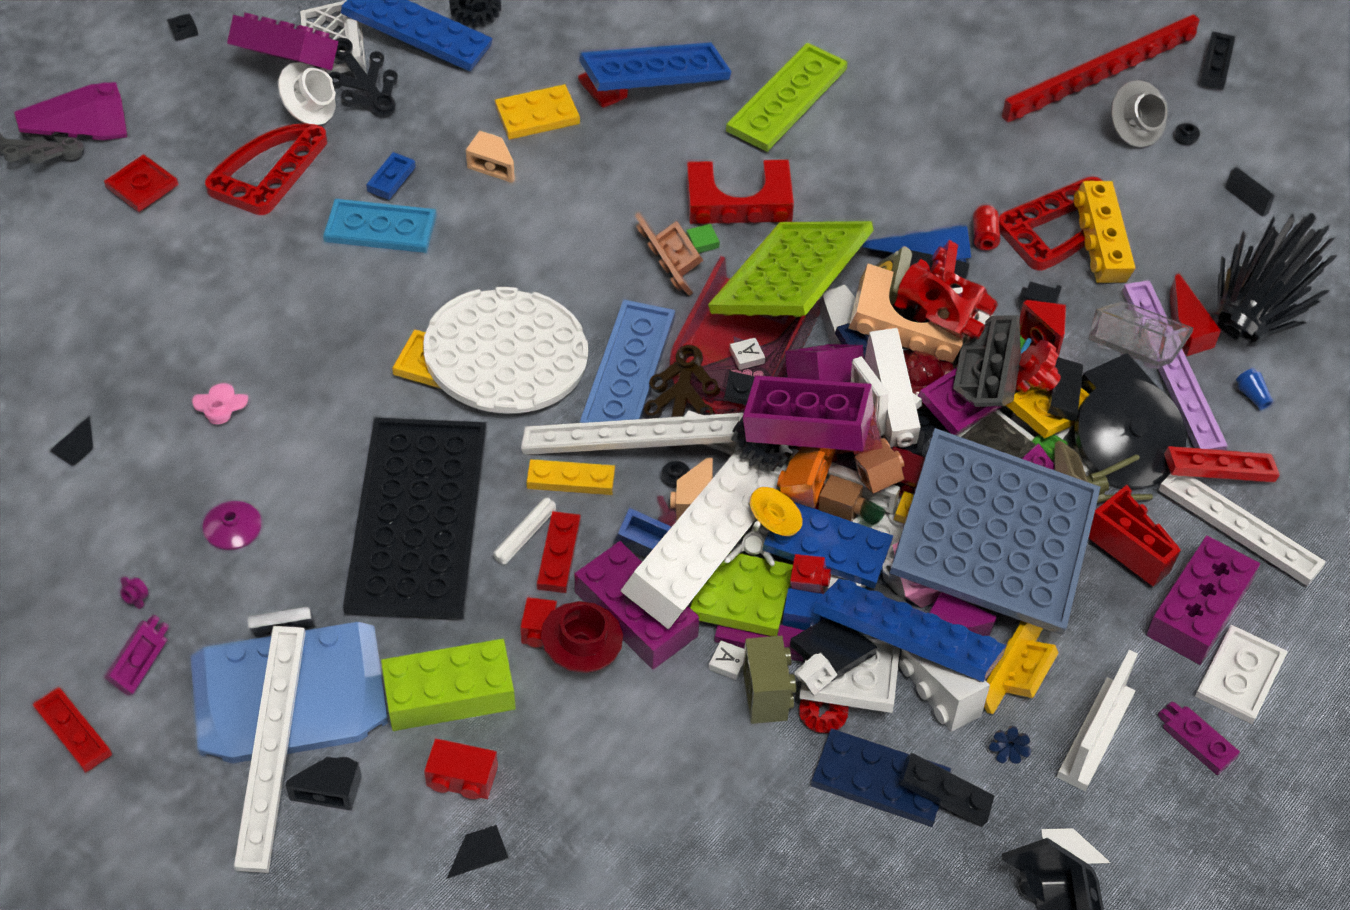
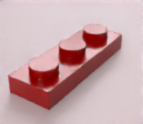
M552 511L537 580V590L567 593L581 524V515Z
M57 687L32 704L36 713L84 773L112 755L110 748L60 687Z

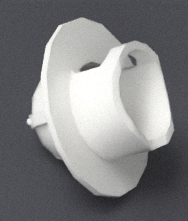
M302 62L291 63L281 71L278 79V90L286 109L293 117L304 124H325L333 116L336 107V92L334 91L332 78L328 73Z

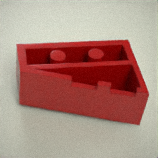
M1126 485L1095 510L1088 538L1154 587L1171 572L1181 549L1160 524H1154L1147 515L1148 509L1144 504L1139 505L1131 496L1132 490Z

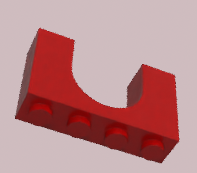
M789 159L763 160V188L758 193L748 197H733L718 189L714 181L713 161L687 162L690 224L792 222L794 199Z

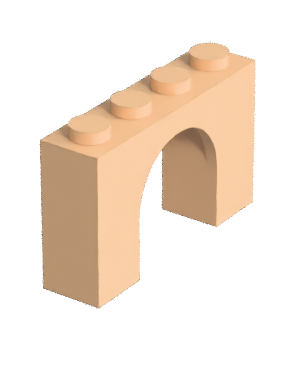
M868 263L859 280L849 329L869 335V332L897 328L903 347L913 351L927 352L938 357L940 360L953 363L962 348L963 340L932 322L917 323L900 316L893 309L889 300L893 272ZM946 310L939 311L938 316L943 319L948 318L949 312Z

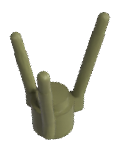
M1136 454L1102 471L1086 476L1089 483L1101 487L1097 503L1107 501L1113 496L1105 495V492L1109 490L1106 475L1137 461L1140 458L1139 455ZM1131 494L1134 500L1153 499L1152 494Z

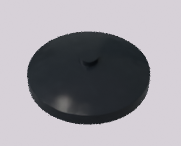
M1118 378L1101 384L1084 399L1075 419V439L1078 450L1084 462L1094 473L1136 454L1139 455L1140 458L1137 461L1106 475L1109 484L1120 488L1128 485L1130 489H1144L1160 483L1171 473L1164 456L1167 447H1186L1185 425L1177 406L1161 389L1143 380Z

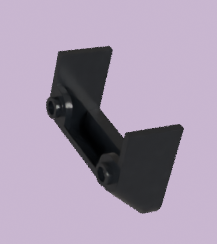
M1048 837L1002 853V860L1020 871V878L1018 880L1020 890L1023 895L1028 896L1037 903L1038 910H1104L1100 884L1094 869Z

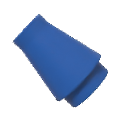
M1251 368L1236 378L1237 388L1257 405L1259 410L1266 409L1273 404L1274 400L1269 393L1261 372Z

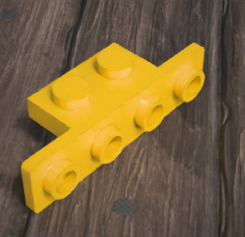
M1020 620L1013 637L1007 642L1003 657L994 667L986 681L990 684L984 705L986 713L994 714L1005 693L1029 698L1034 697L1058 655L1056 645L1036 641L1043 628Z

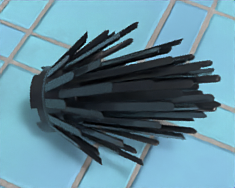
M1292 213L1278 234L1275 226H1273L1275 222V217L1273 216L1253 255L1254 248L1250 246L1241 266L1239 262L1246 234L1243 231L1239 245L1236 243L1233 249L1227 275L1225 273V258L1221 256L1220 274L1218 273L1217 307L1211 313L1212 318L1215 316L1218 318L1217 326L1237 341L1241 337L1249 341L1247 346L1254 347L1263 337L1307 324L1305 321L1297 322L1294 320L1277 326L1307 312L1310 308L1321 302L1317 299L1329 292V290H1323L1298 305L1294 303L1311 291L1312 287L1308 285L1337 256L1331 255L1310 273L1322 260L1321 254L1335 239L1330 238L1319 251L1316 250L1310 256L1321 243L1323 236L1329 229V225L1323 229H1318L1316 232L1314 229L1309 230L1316 220L1314 213H1309L1307 217L1303 216L1299 223L1288 233L1295 221L1294 214Z

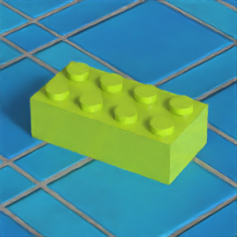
M504 638L381 659L392 731L516 710L514 688Z

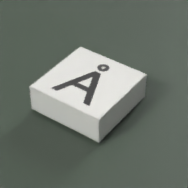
M756 338L730 344V353L739 370L765 364V356Z
M720 641L709 663V670L737 680L743 669L744 649Z

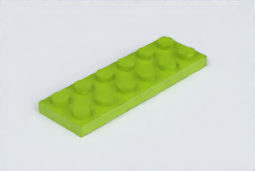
M807 42L726 124V132L768 152L845 72L848 61Z

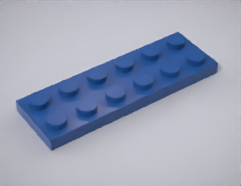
M347 0L341 6V14L468 71L474 68L492 45L493 38L409 0Z
M712 42L581 52L579 62L597 91L729 80L732 72Z
M840 578L815 602L813 611L815 614L982 682L985 681L1003 657L1006 645L997 642L993 637L982 636L968 630L963 625L952 624L940 619L939 616L933 613L922 612L912 608L908 603L897 602L885 597L878 591L867 590L857 586L853 581Z

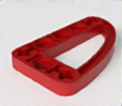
M300 123L283 126L258 136L232 153L211 172L205 180L207 194L213 199L255 215L269 214L327 145L326 130L316 124ZM296 140L257 187L230 177L243 165L264 151L282 143ZM300 151L308 152V154L304 156L296 155ZM287 167L295 168V170L291 172L282 171L284 168ZM271 184H281L279 188H269ZM236 192L246 193L241 197L233 196V194H235Z
M1094 176L1086 177L1003 212L999 216L1000 234L1027 265L1034 270H1046L1066 260L1085 246L1083 229L1061 245L1050 249L1033 231V228L1078 210L1074 205V200H1070L1066 196L1074 195L1083 181H1103L1102 179ZM1046 204H1054V205H1056L1058 208H1057V209H1049V208H1047L1045 205H1046ZM1027 212L1034 213L1037 217L1029 218L1024 214ZM1027 238L1031 243L1023 244L1018 239Z

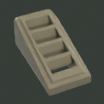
M1057 441L1055 443V471L1088 482L1079 453L1062 441Z

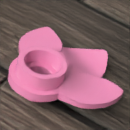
M220 383L214 385L209 390V394L194 395L192 403L195 410L204 412V416L210 423L223 424L230 420L233 411L244 408L249 398L246 394H235L232 385Z

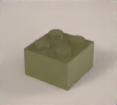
M783 636L745 639L743 677L751 724L788 721L789 709L794 708L793 693H796V681L794 674H789L788 666H791V652L789 647H784Z

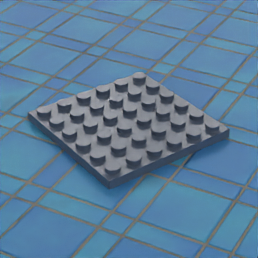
M935 428L889 573L1063 635L1067 628L1101 487Z

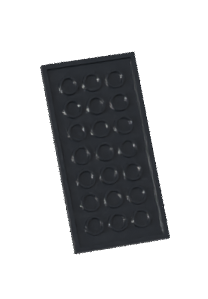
M374 417L343 602L344 614L464 619L487 435V422Z

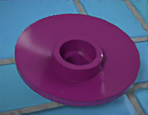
M228 501L215 506L208 512L204 518L202 528L206 540L212 546L222 550H237L249 545L257 538L261 531L262 520L258 510L251 504L243 501Z

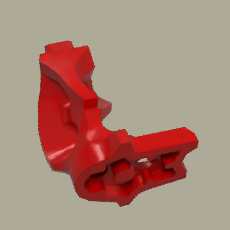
M923 259L913 264L902 278L894 306L899 309H906L907 306L915 309L918 304L927 311L925 318L957 338L963 340L966 335L979 339L985 325L975 320V316L978 311H981L991 317L998 306L997 301L988 295L986 288L949 271H946L944 275L946 278L942 281L930 273V267ZM957 284L962 287L963 292L957 294L950 286ZM930 290H937L940 295L936 300H928L926 293ZM946 310L949 312L948 318L943 319L938 316L939 311Z

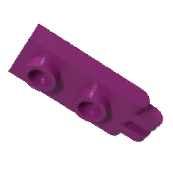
M155 614L147 622L142 620L137 625L103 677L127 696L134 693L167 641V638L163 635L169 625L161 622L154 629L160 619Z
M1171 701L1166 705V709L1163 708L1158 712L1159 718L1165 723L1163 725L1165 731L1217 776L1237 759L1240 751L1189 707L1184 706L1181 708Z

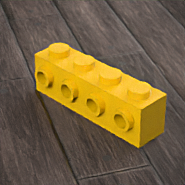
M1083 181L1078 191L1074 194V205L1078 208L1080 216L1079 225L1084 231L1085 248L1089 251L1091 259V271L1095 274L1097 283H1126L1136 267L1113 181Z

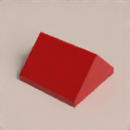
M1032 300L1023 302L1019 318L1020 336L1025 341L1027 338H1030L1032 340L1030 346H1036L1041 340L1049 341L1056 347L1055 352L1059 357L1065 335L1066 305Z

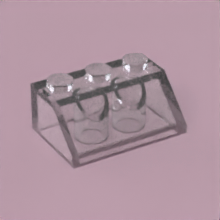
M1121 301L1095 309L1088 340L1098 343L1097 346L1102 349L1118 351L1121 353L1120 355L1128 353L1133 359L1144 362L1146 367L1159 369L1174 361L1192 334L1193 327L1126 301Z

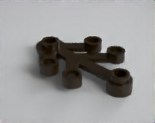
M694 345L682 346L676 353V362L660 374H655L650 378V387L655 392L662 394L655 400H650L645 404L644 412L649 418H659L662 415L663 407L674 399L671 417L684 416L687 399L698 414L702 415L703 412L709 410V415H715L712 407L704 403L690 384L692 373H694L702 383V390L708 397L717 396L721 390L719 383L715 379L710 378L701 366L703 354L698 347ZM688 357H694L691 362L686 363ZM680 373L679 381L666 390L668 381ZM658 380H663L659 387H655V383ZM715 384V388L712 391H707L709 385ZM657 406V410L655 412H649L651 407ZM667 446V447H669V448H677V447H679V446Z

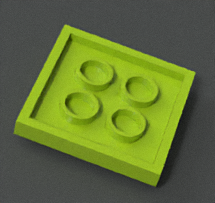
M739 553L729 563H725L723 560L693 598L690 608L699 616V621L768 636H778L788 588L791 587L790 580L793 565L774 561L775 565L770 566L764 558Z

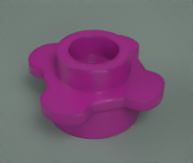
M122 577L120 579L122 584L120 595L127 604L133 603L136 608L141 609L144 606L142 600L148 596L147 586L137 577H133L130 580L128 577Z

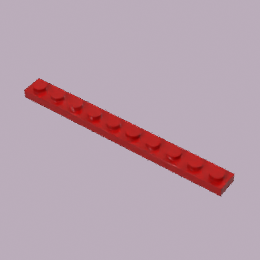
M1192 14L1005 99L1002 118L1007 123L1017 118H1022L1030 112L1039 110L1052 102L1059 101L1074 92H1079L1087 86L1096 84L1109 76L1116 75L1131 66H1136L1144 60L1153 58L1166 50H1171L1186 41H1191L1197 34L1200 19Z

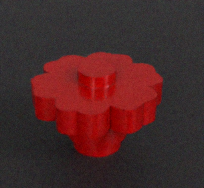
M1041 340L1036 346H1029L1021 354L1016 383L1017 391L1026 392L1032 386L1033 388L1036 387L1039 390L1043 389L1045 392H1048L1059 383L1061 375L1055 367L1058 354L1055 352L1056 347L1049 341Z

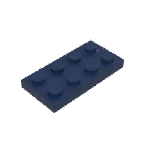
M831 728L814 773L811 787L932 828L940 806L898 784L906 757L909 754ZM931 762V763H933V764H935V765H937V766H939V767L945 769L946 771L951 772V768H950V767H947V766H944V765H941V764H938V763H935V762Z

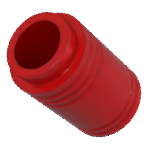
M990 205L979 206L973 213L974 244L981 250H992L1000 244L999 214Z

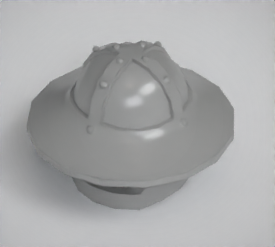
M1140 80L1128 82L1118 89L1111 106V118L1115 131L1128 145L1139 148L1152 145L1161 138L1166 128L1167 102L1159 90L1150 83Z

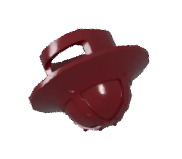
M911 349L903 350L912 392L917 396L923 388L954 370L950 362L940 360L930 353L913 351ZM922 402V405L917 410L927 408V406Z
M577 601L563 604L550 612L542 626L541 641L545 653L555 664L569 671L588 673L602 670L614 662L622 649L623 632L619 621L609 610L595 603Z

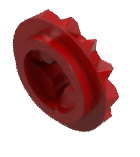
M801 699L799 715L802 722L809 729L819 733H830L831 728L839 730L846 723L849 706L829 703V711H826L819 717V707L826 703Z

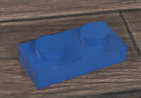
M392 152L366 184L367 192L390 200L416 168L415 160Z

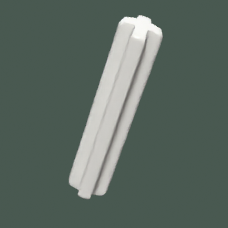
M544 498L493 552L494 559L502 565L507 564L552 515V511H556L555 502L549 498Z

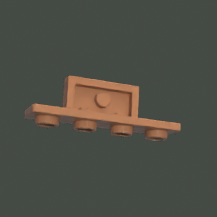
M639 212L635 214L639 221V224L636 225L637 229L644 238H650L651 241L647 244L656 256L658 254L661 255L662 259L659 260V263L667 274L669 272L673 274V277L670 278L673 285L678 291L683 289L688 296L693 294L683 275L704 260L678 221H675L656 235Z

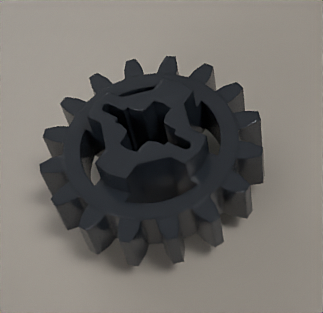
M449 0L451 17H455L456 22L463 21L465 26L469 23L473 27H476L478 23L485 26L486 21L493 23V17L499 18V12H501L500 0Z
M743 416L732 430L734 434L731 440L737 442L733 449L741 451L742 454L739 458L741 460L748 458L750 460L749 466L751 467L756 463L759 464V468L762 471L766 466L771 471H774L777 466L782 468L793 454L791 450L793 448L792 445L746 442Z

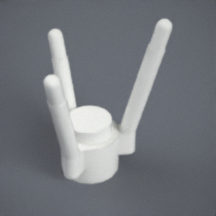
M759 521L754 523L752 530H748L743 535L742 543L738 544L724 559L725 563H729L741 551L745 550V552L751 555L761 553L770 566L775 565L770 553L762 550L765 536L759 531L761 526Z

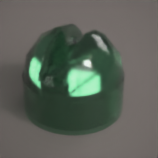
M865 500L860 513L861 519L871 525L877 524L882 520L886 510L869 500Z

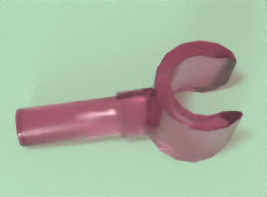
M658 496L657 501L663 512V515L658 517V521L672 527L676 523L677 514L674 510L668 508L663 496Z

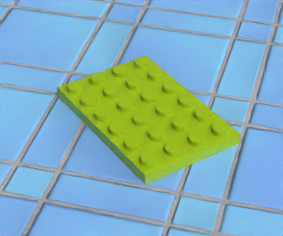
M872 221L779 222L708 304L711 314H723L725 316L733 314H746L747 316L770 315L773 317L779 315L801 317L806 315L874 231Z

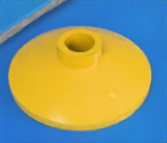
M760 487L752 493L750 497L751 510L756 519L765 528L782 536L794 535L801 529V513L796 504L787 495L770 487Z

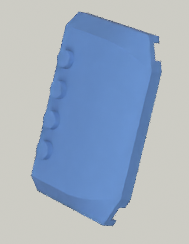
M353 622L305 630L306 634L287 754L360 742L368 737V732L380 724H382V727L388 724L375 627L361 622ZM271 636L207 646L191 655L197 746L201 756L206 757V754L221 757L224 762L232 764L251 761Z

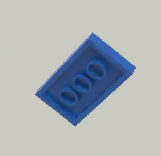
M796 502L794 503L802 516L801 529L791 536L778 535L769 530L763 544V551L794 561L795 554L825 557L826 567L831 569V574L873 589L876 587L882 565L885 562L893 540V535Z

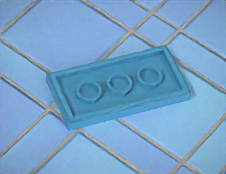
M335 199L323 235L324 242L427 253L437 211L430 208Z

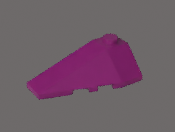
M116 82L90 84L14 111L19 132L44 135L62 132L68 133V137L77 138L78 134L93 135L95 140L127 137L122 99Z

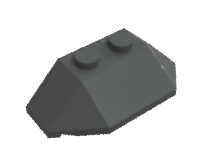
M1018 315L989 317L985 321V328L980 338L969 337L962 345L953 390L975 407L1004 406L1014 400L1021 360Z

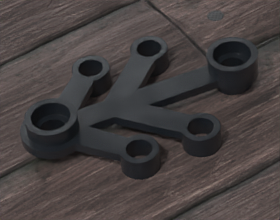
M347 38L336 39L339 42L335 57L344 61L356 78L343 76L339 72H331L329 76L332 79L339 80L338 82H333L334 89L345 86L366 91L370 96L357 95L352 90H345L341 94L342 105L352 107L357 104L370 107L376 115L381 117L392 115L396 108V102L391 93L393 86L397 84V72L388 69L383 73L384 85L380 93L375 84L379 69L384 65V55L379 51H374L370 54V67L368 74H366L352 55V42ZM378 58L380 61L376 62L373 59ZM391 76V77H393L394 79H393V80H389V79H387L386 77ZM345 97H351L352 100H346Z

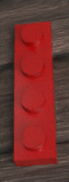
M1168 446L1164 453L1171 475L1276 482L1280 476L1272 454L1173 446Z

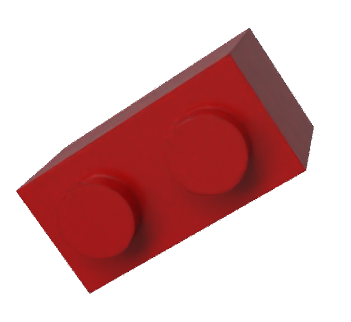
M435 738L424 770L426 786L440 793L450 791L459 793L468 799L482 798L488 800L498 769L497 751Z

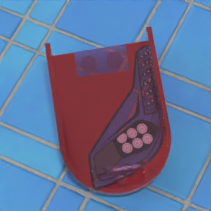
M721 255L672 347L670 365L676 362V353L682 346L694 345L698 347L703 354L701 366L710 378L715 379L719 383L721 390L717 396L708 397L702 390V383L694 373H692L690 384L704 403L712 407L715 414H731L745 411L746 405L723 400L729 371L751 376L784 377L787 373L785 351L803 348L820 314V298L810 311L801 317L793 315L773 317L770 315L747 316L746 314H733L725 316L723 314H711L708 304L730 280L726 274V259ZM756 338L765 356V364L739 370L730 353V344ZM688 357L686 363L691 362L694 357ZM680 373L672 378L674 384L679 381ZM715 384L709 385L707 391H712L715 388Z

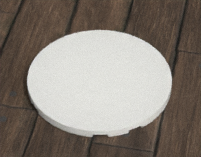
M495 287V290L481 292L478 289L467 292L443 305L429 322L426 334H424L423 352L425 364L431 377L441 389L454 399L484 411L523 413L539 410L558 402L578 385L587 365L588 342L582 331L583 328L575 316L555 300L537 292L530 294L518 291V288Z

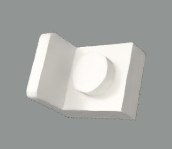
M819 653L814 654L797 669L795 676L815 696L837 676V673L830 662Z

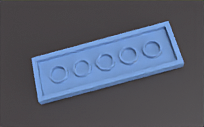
M623 299L580 423L636 420L642 418L644 406L651 391L649 381L657 373L675 319V310Z

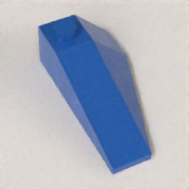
M967 224L933 229L930 232H914L903 236L896 235L866 240L862 245L865 248L893 253L905 246L913 251L934 255L939 246L944 247L948 240H951L958 245L956 260L967 262L966 258H971Z

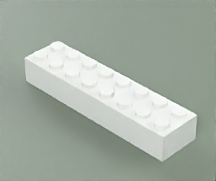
M735 451L634 571L621 589V592L669 629L756 520L750 507L752 493L760 487L780 490L777 487L778 478L781 471H786L788 466L785 464L782 468L777 466L774 471H771L766 466L762 471L759 468V464L755 463L752 467L749 466L750 460L748 458L741 460L739 457L742 452Z

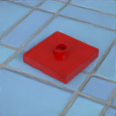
M145 154L104 180L105 187L137 212H140L179 185L176 177Z

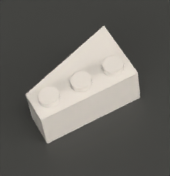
M902 649L899 661L901 671L906 677L912 679L920 697L929 702L937 720L941 724H945L950 732L982 716L990 687L989 683L986 681L978 682L972 677Z

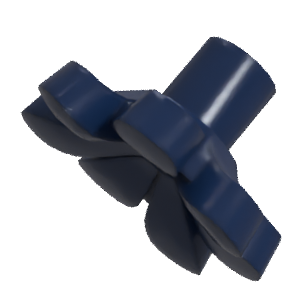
M1009 726L1006 732L1002 730L996 731L994 734L995 740H992L989 746L991 751H999L996 758L999 763H1005L1008 757H1010L1012 763L1018 764L1021 762V756L1029 757L1031 754V748L1027 745L1030 743L1029 736L1026 733L1018 734L1016 726Z

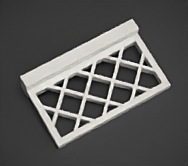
M347 0L300 11L301 25L313 28V33L315 30L330 33L329 37L333 38V40L338 38L349 39L353 44L352 55L367 74L361 22L341 13L337 17L331 16L334 12L341 11V6ZM319 17L314 23L307 21V18ZM326 20L331 22L326 28L321 27ZM338 25L344 27L339 33L333 32ZM336 57L332 70L320 69L328 73V75L331 72L344 73L351 71L346 63L336 64L339 61Z
M1129 650L1114 680L1106 678L1057 774V778L1083 791L1087 790L1136 691L1127 687L1126 683L1137 658V653Z

